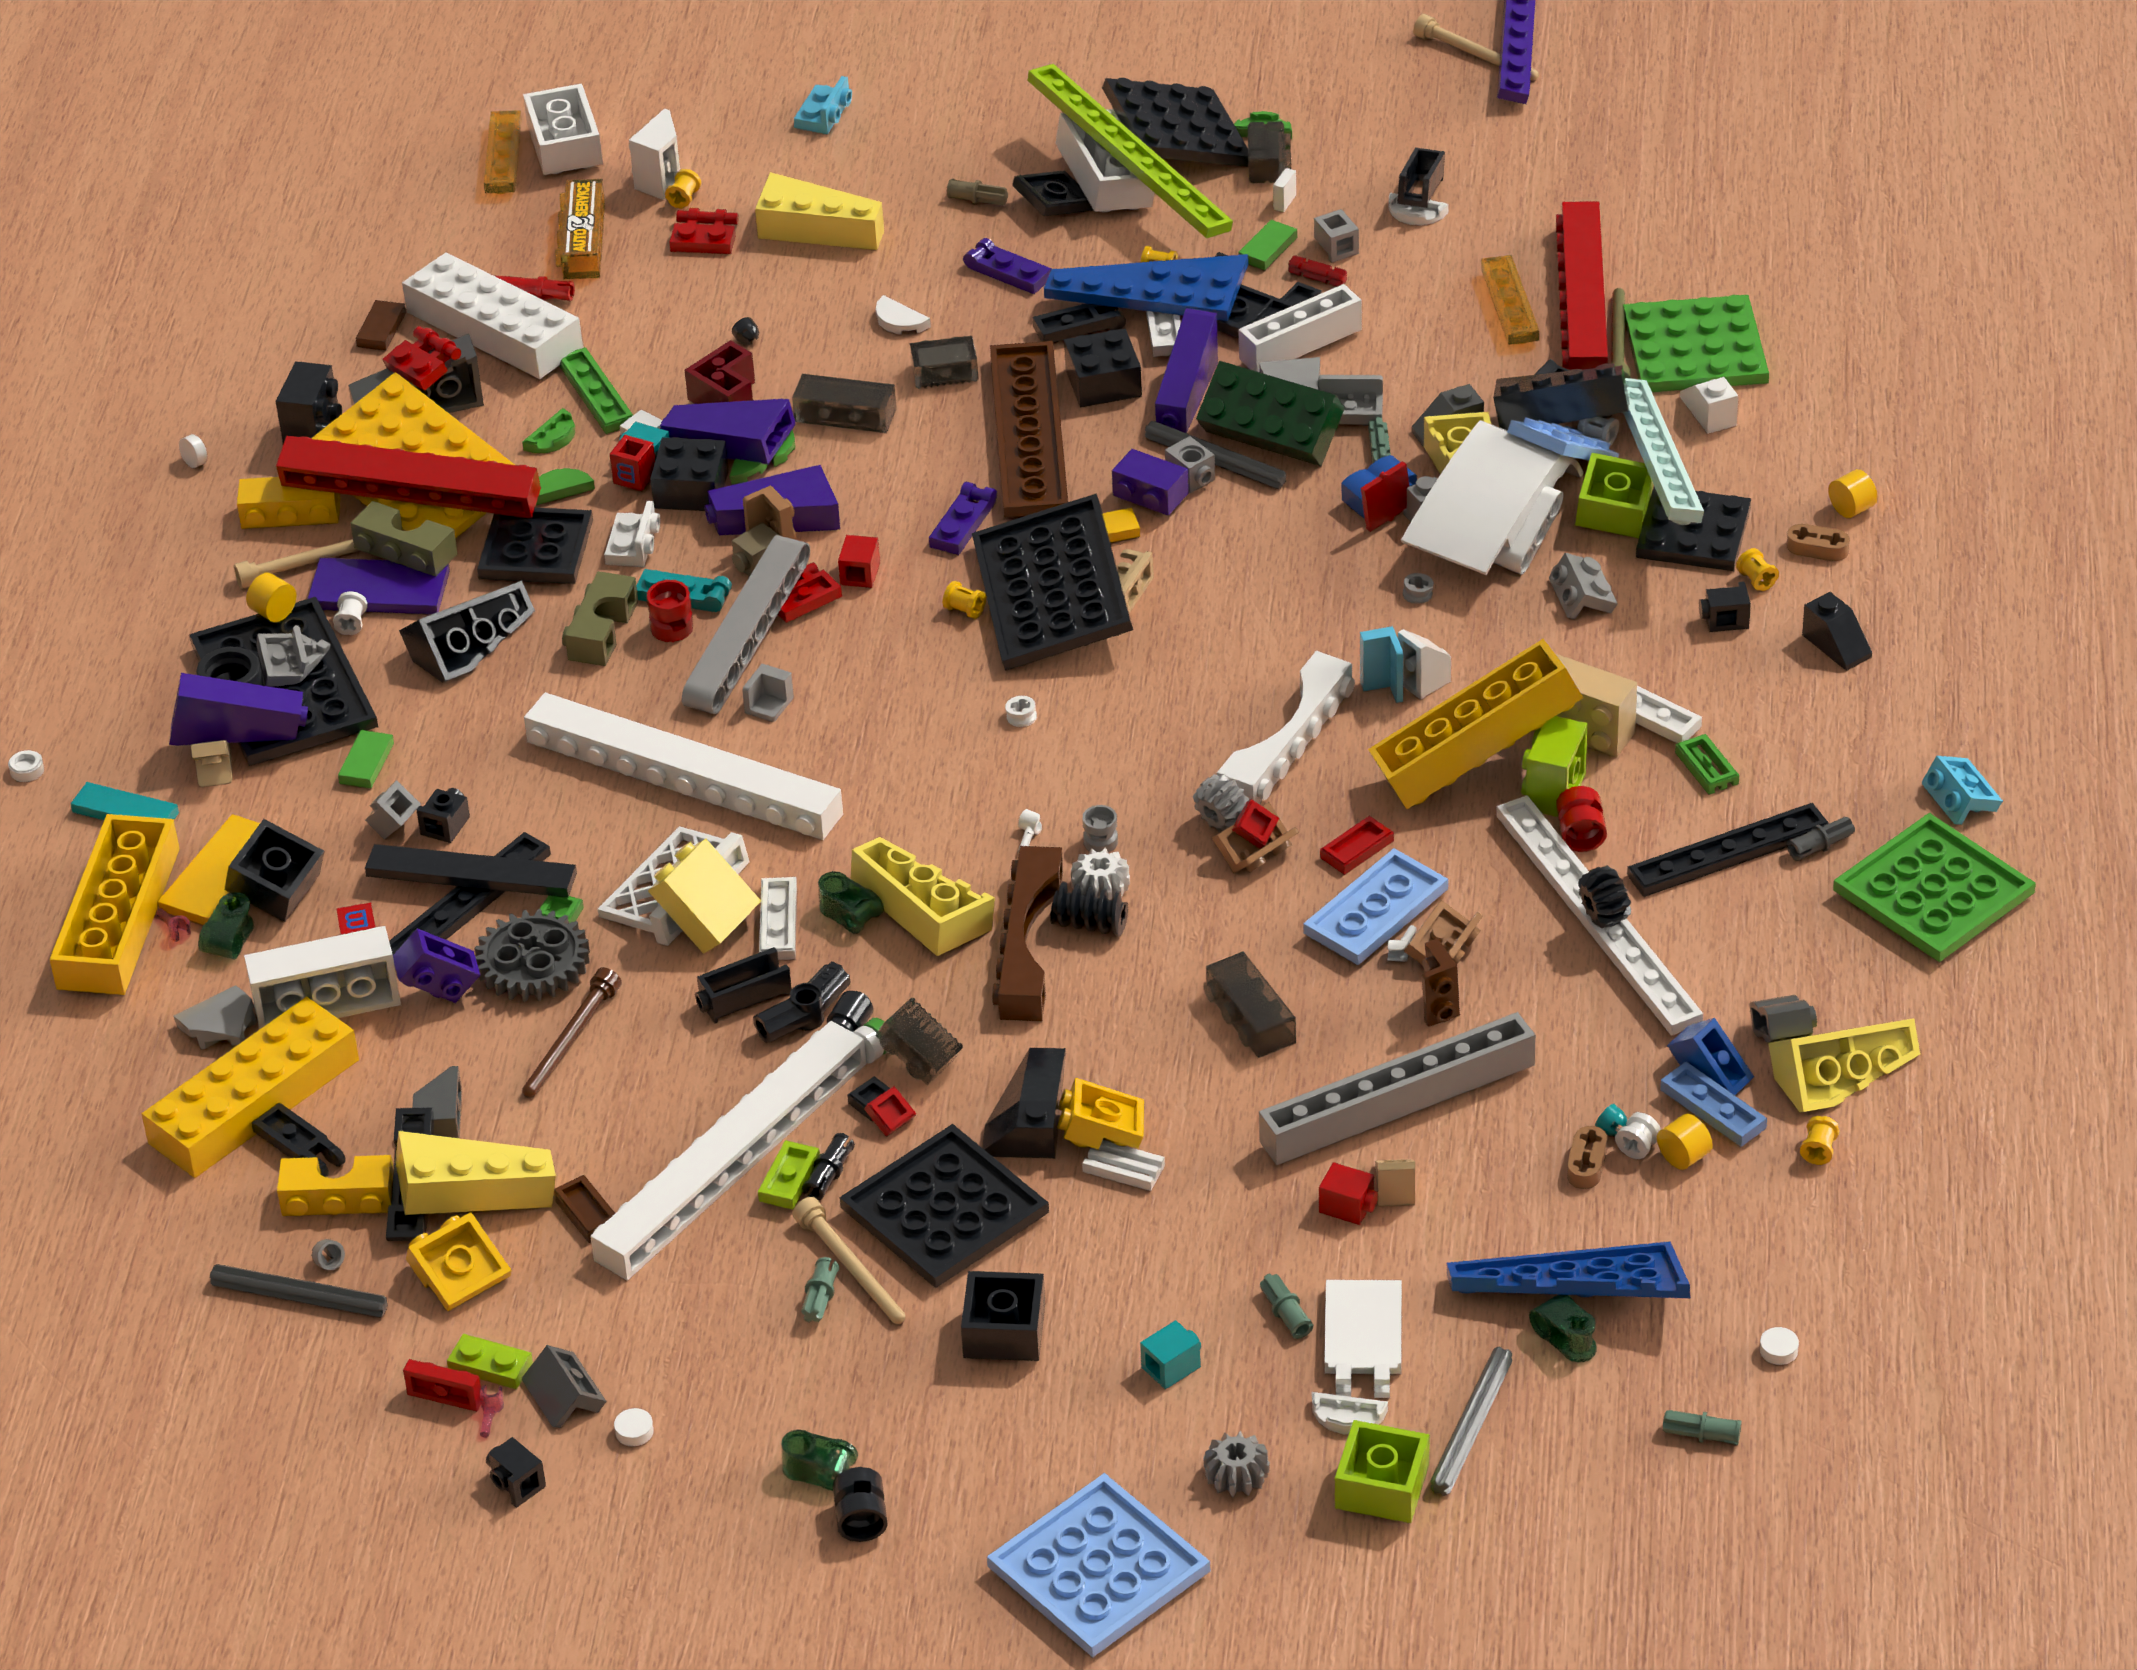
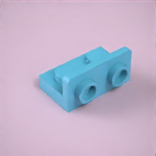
M841 76L834 88L816 84L795 115L794 128L828 134L834 124L839 122L845 107H848L851 103L852 90L849 89L848 77Z
M1936 756L1922 780V785L1951 821L1957 825H1962L1970 810L1974 812H1997L2003 802L1968 758Z

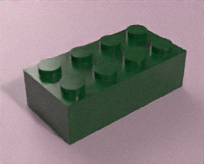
M1219 361L1196 420L1208 433L1322 467L1345 408L1334 394Z

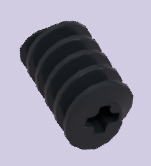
M1063 881L1053 898L1050 921L1051 924H1054L1058 920L1059 924L1063 927H1067L1072 922V926L1075 929H1081L1085 925L1086 929L1090 932L1095 931L1099 926L1102 934H1108L1113 930V934L1119 937L1124 932L1126 926L1128 903L1122 902L1121 891H1116L1112 900L1108 899L1107 889H1102L1099 897H1095L1093 886H1089L1086 894L1081 895L1080 884H1075L1072 892L1069 893L1067 882Z

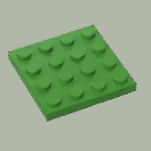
M1749 295L1623 304L1625 325L1639 380H1647L1651 392L1685 390L1694 385L1725 377L1731 386L1769 383V370Z
M1928 813L1836 878L1833 884V891L1936 961L1941 962L2033 895L2036 883L1931 813Z

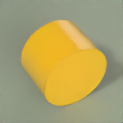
M1855 469L1832 481L1828 488L1829 498L1833 507L1845 518H1852L1877 503L1876 487L1869 475L1860 469Z
M263 573L251 583L247 591L246 603L251 610L272 622H279L285 619L293 610L297 593L291 584L272 573Z
M1683 1114L1657 1133V1144L1662 1155L1672 1166L1680 1170H1685L1710 1153L1713 1147L1708 1129L1697 1117L1691 1114Z

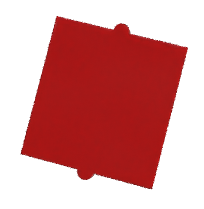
M1402 461L1388 471L1381 472L1377 478L1361 487L1365 523L1368 531L1371 532L1385 522L1392 521L1396 515L1407 508V488L1410 485L1407 464Z

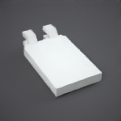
M1326 1280L1325 1373L1336 1374V1395L1351 1397V1374H1374V1398H1390V1374H1401L1402 1280Z

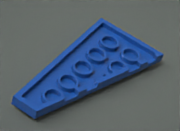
M1248 254L1051 269L1044 286V298L1175 315H1184L1185 309L1188 308L1217 313V320L1228 321L1248 267Z
M1671 1241L1446 1263L1450 1287L1452 1291H1459L1461 1293L1499 1292L1562 1294L1580 1297L1625 1296L1690 1299V1284Z

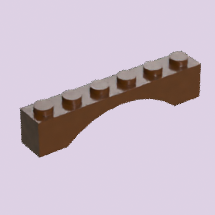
M1020 846L1018 860H1012L1011 880L1015 881V884L1008 885L1007 903L1011 905V909H1005L1004 930L1008 931L1007 933H1001L1000 954L1004 955V957L998 958L996 965V978L1000 980V984H993L992 993L993 1005H999L1000 1020L1043 1021L1046 1000L1045 971L1029 952L1026 939L1034 921L1053 902L1055 892L1058 891L1062 883V847Z

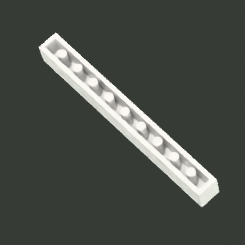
M546 692L524 716L528 743L707 801L714 805L800 832L804 835L824 840L843 815L842 794L839 788Z
M830 1021L820 1031H816L808 1042L796 1052L791 1053L780 1067L773 1073H769L763 1082L751 1093L744 1095L732 1110L726 1115L721 1116L713 1127L701 1137L696 1138L685 1152L678 1158L673 1159L667 1168L656 1178L648 1181L637 1195L629 1202H625L618 1212L595 1229L590 1236L594 1261L628 1281L866 1065L864 1038L833 1021Z

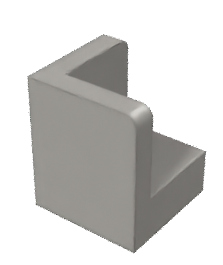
M761 664L742 689L745 713L771 722L776 721L794 698L792 673Z

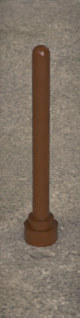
M601 967L590 980L589 995L523 1086L522 1093L525 1097L531 1098L535 1096L601 1001L613 997L621 987V978L613 970Z

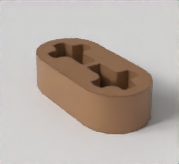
M1796 524L1788 529L1787 548L1793 554L1828 561H1840L1849 554L1850 538L1844 531L1809 524Z
M1585 1126L1577 1130L1574 1135L1568 1159L1567 1179L1576 1188H1592L1601 1179L1607 1154V1134L1601 1128ZM1588 1143H1593L1592 1150L1586 1149ZM1583 1164L1589 1165L1586 1172H1581Z

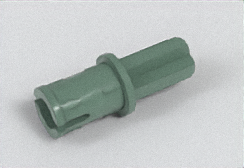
M822 1257L816 1261L812 1279L807 1281L805 1285L806 1297L801 1312L804 1314V1320L807 1322L812 1320L819 1322L822 1320L827 1302L834 1296L833 1284L839 1271V1265L834 1261L829 1271L828 1268L832 1260L829 1257Z
M1270 1273L1265 1275L1264 1280L1260 1282V1288L1272 1304V1312L1275 1317L1283 1320L1293 1338L1301 1339L1307 1336L1312 1331L1313 1324L1300 1307L1298 1296L1290 1293L1279 1275H1271Z
M1668 1410L1664 1415L1663 1431L1666 1433L1699 1438L1701 1443L1706 1439L1734 1445L1739 1444L1741 1420L1707 1416V1412L1697 1415Z

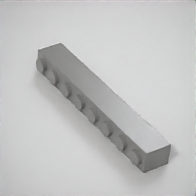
M1518 1012L1259 1111V1141L1276 1165L1282 1164L1535 1066L1536 1035Z

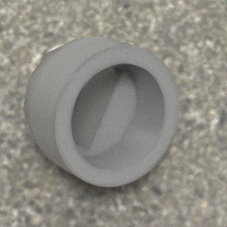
M324 1239L317 1242L312 1248L311 1256L314 1263L320 1268L334 1270L343 1263L345 1251L339 1242ZM322 1251L331 1258L328 1262L322 1255Z

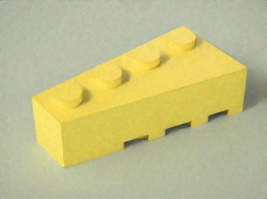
M772 172L768 176L755 208L759 239L877 250L884 234L882 202Z
M1489 412L1424 417V448L1440 474L1479 420L1491 424Z
M881 837L852 849L850 882L936 956L992 931L995 897L985 892L981 896L970 890V884L960 879L954 882L942 876V869L932 864L921 865L915 861V855Z
M398 1131L395 1163L405 1215L552 1207L556 1174L551 1151L548 1149Z

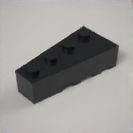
M1613 363L1602 364L1593 369H1573L1565 372L1500 378L1496 380L1493 396L1499 428L1506 431L1511 420L1524 422L1525 417L1550 424H1560L1629 412L1630 405L1623 365L1615 366Z

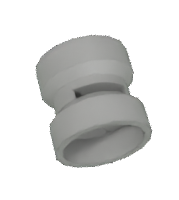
M1096 805L1085 810L1082 818L1085 830L1083 834L1085 848L1088 851L1093 849L1096 852H1101L1105 847L1108 852L1114 850L1118 845V832L1116 830L1117 814L1115 810L1105 805Z

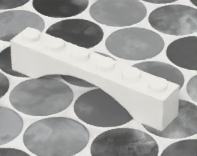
M1315 651L1300 670L1301 702L1292 719L1279 732L1267 740L1249 748L1233 752L1218 770L1217 775L1224 774L1230 781L1235 780L1237 786L1244 789V795L1258 804L1262 800H1266L1277 781L1286 776L1296 758L1299 759L1303 755L1305 747L1310 740L1319 735L1322 725L1326 720L1335 715L1339 704L1353 692L1355 680L1352 678V663Z

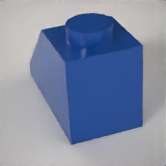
M1715 1018L1688 1025L1667 1045L1679 1065L1688 1062L1733 1095H1736L1754 1078V1075Z

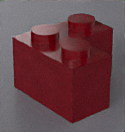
M732 340L684 370L687 399L694 404L753 400L752 385L755 383L753 354Z

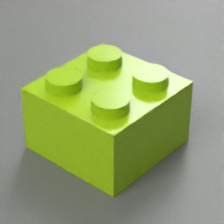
M1591 453L1578 499L1575 525L1639 538L1653 490V482L1645 463Z
M1554 716L1541 728L1535 730L1532 741L1533 747L1532 749H1526L1524 753L1522 769L1527 770L1522 783L1521 794L1527 795L1542 814L1558 817L1556 809L1557 798L1566 789L1581 786L1586 775L1587 723Z
M1353 1420L1335 1475V1509L1412 1523L1429 1468L1430 1434Z

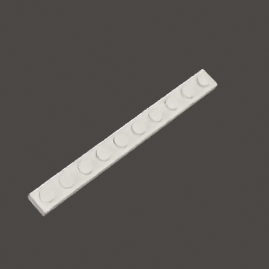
M1526 795L1497 806V818L1670 1035L1678 1034L1688 1025L1703 1021V1012L1628 919L1620 921V924L1603 929L1592 923L1591 917L1586 914V909L1581 904L1582 899L1578 893L1580 889L1578 881L1582 878V875L1589 871L1532 800Z

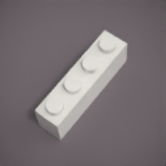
M1342 284L1238 329L1239 359L1250 370L1260 372L1259 362L1296 359L1362 330V300L1346 285Z

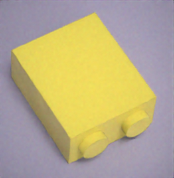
M706 838L696 845H693L691 842L684 845L674 855L678 859L673 866L668 863L654 875L657 882L648 890L703 954L721 944L761 902L757 895Z

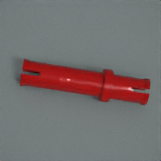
M493 275L544 301L546 299L572 301V296L575 293L573 281L548 280L545 276H539L536 279Z

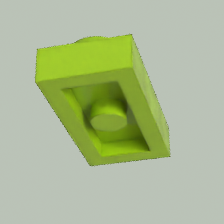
M785 1140L758 1190L759 1202L793 1210L803 1192L802 1185L814 1170V1161L820 1154L819 1148Z
M467 1334L461 1336L447 1359L449 1369L467 1371L478 1375L481 1380L513 1389H518L523 1375L533 1363L532 1352Z

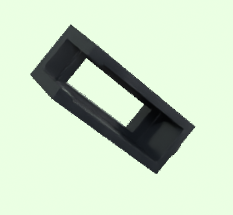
M1415 147L1399 175L1397 204L1428 208L1433 193L1440 181H1443L1444 151ZM1418 181H1423L1422 194L1412 193Z
M773 947L697 976L699 991L695 993V999L702 1013L707 1012L714 1024L718 1023V1018L781 994L790 995L792 990L790 968L787 964L779 967L778 951Z

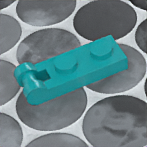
M644 569L636 585L638 600L647 602V592L653 584L663 580L683 582L690 591L691 609L718 612L722 609L725 603L724 597L729 594L732 588L731 581L724 576L707 579Z

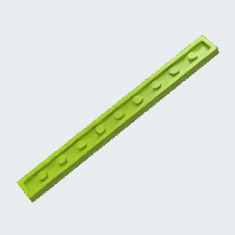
M1050 64L1029 70L1027 81L1206 239L1232 230L1233 220L1056 65Z

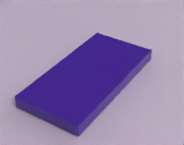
M320 558L308 599L316 597L322 610L339 611L337 606L339 596L344 592L352 591L366 598L367 609L365 612L435 614L440 609L450 568L448 564L435 577L389 560Z

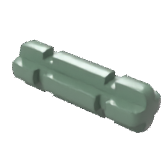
M1376 417L1374 421H1369L1368 423L1372 463L1382 457L1391 455L1387 423L1383 422L1382 418Z

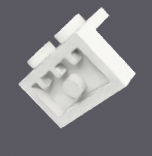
M654 501L646 502L643 514H616L604 554L606 565L645 566L647 555L652 554L654 550L653 535L658 533L660 529V514L655 513Z

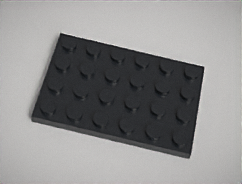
M1097 493L972 533L1005 671L1133 631Z
M316 597L296 602L291 613L279 622H272L260 614H256L189 634L191 645L199 662L205 655L216 649L241 647L250 650L258 657L260 667L261 662L256 646L257 634H292L293 627L296 625L301 628V634L316 642L322 639L330 643L329 651L302 682L292 685L273 686L275 688L303 692L302 706L308 707L305 727L298 726L296 739L238 742L249 766L360 733L361 730L367 731L378 727L377 716ZM261 667V673H262V678H263V686H266L265 679H264V675H263V671H262V667ZM228 672L216 678L237 681L246 674L242 672Z

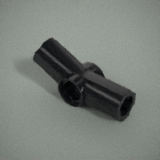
M833 961L825 964L808 983H801L793 987L790 991L789 999L753 1016V1023L759 1037L765 1043H768L796 1029L807 1031L820 1027L824 1022V1012L850 985V975L845 972L842 965Z

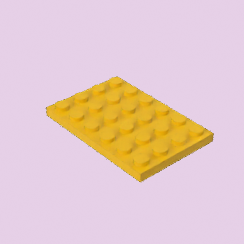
M396 372L311 438L325 441L335 440L356 445L366 444L387 449L398 448L418 453L429 452L441 456L464 457L472 460L496 461L498 463L515 465ZM355 496L366 506L375 501L400 510L403 531L414 530L420 527L426 520H430L453 528L455 538H457L486 514L485 512Z

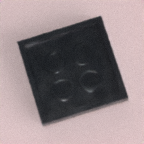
M1653 487L1636 547V558L1734 571L1751 510V498L1695 491L1704 510L1702 522L1680 525L1668 520L1657 491Z
M535 507L532 518L494 514L477 568L478 579L575 584L593 523L592 510Z

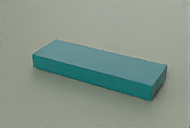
M90 782L85 783L71 802L73 813L100 820H105L107 814L175 819L179 814L177 804Z

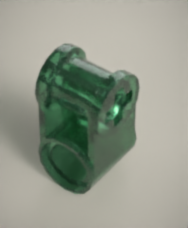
M832 871L823 874L819 878L820 912L842 925L849 932L858 934L864 929V924L872 917H879L884 912L883 903L875 892L864 888L845 874Z
M233 892L226 894L219 900L208 922L201 929L198 941L201 952L233 960L237 959L244 943L254 929L253 919L248 915L250 902L246 895Z
M1557 1294L1529 1312V1320L1535 1332L1559 1350L1567 1359L1573 1362H1585L1595 1356L1597 1346L1592 1338V1334L1596 1329L1595 1319L1577 1305L1569 1295Z
M797 1429L785 1434L781 1442L782 1470L787 1478L793 1481H802L821 1486L833 1491L832 1483L834 1479H831L832 1476L835 1478L842 1471L849 1469L850 1466L856 1463L858 1458L857 1449L849 1442L813 1434L806 1430Z

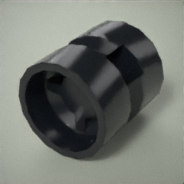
M865 1467L850 1468L838 1474L832 1485L839 1534L843 1538L855 1542L870 1541L878 1538L885 1532L888 1526L882 1477L877 1471Z

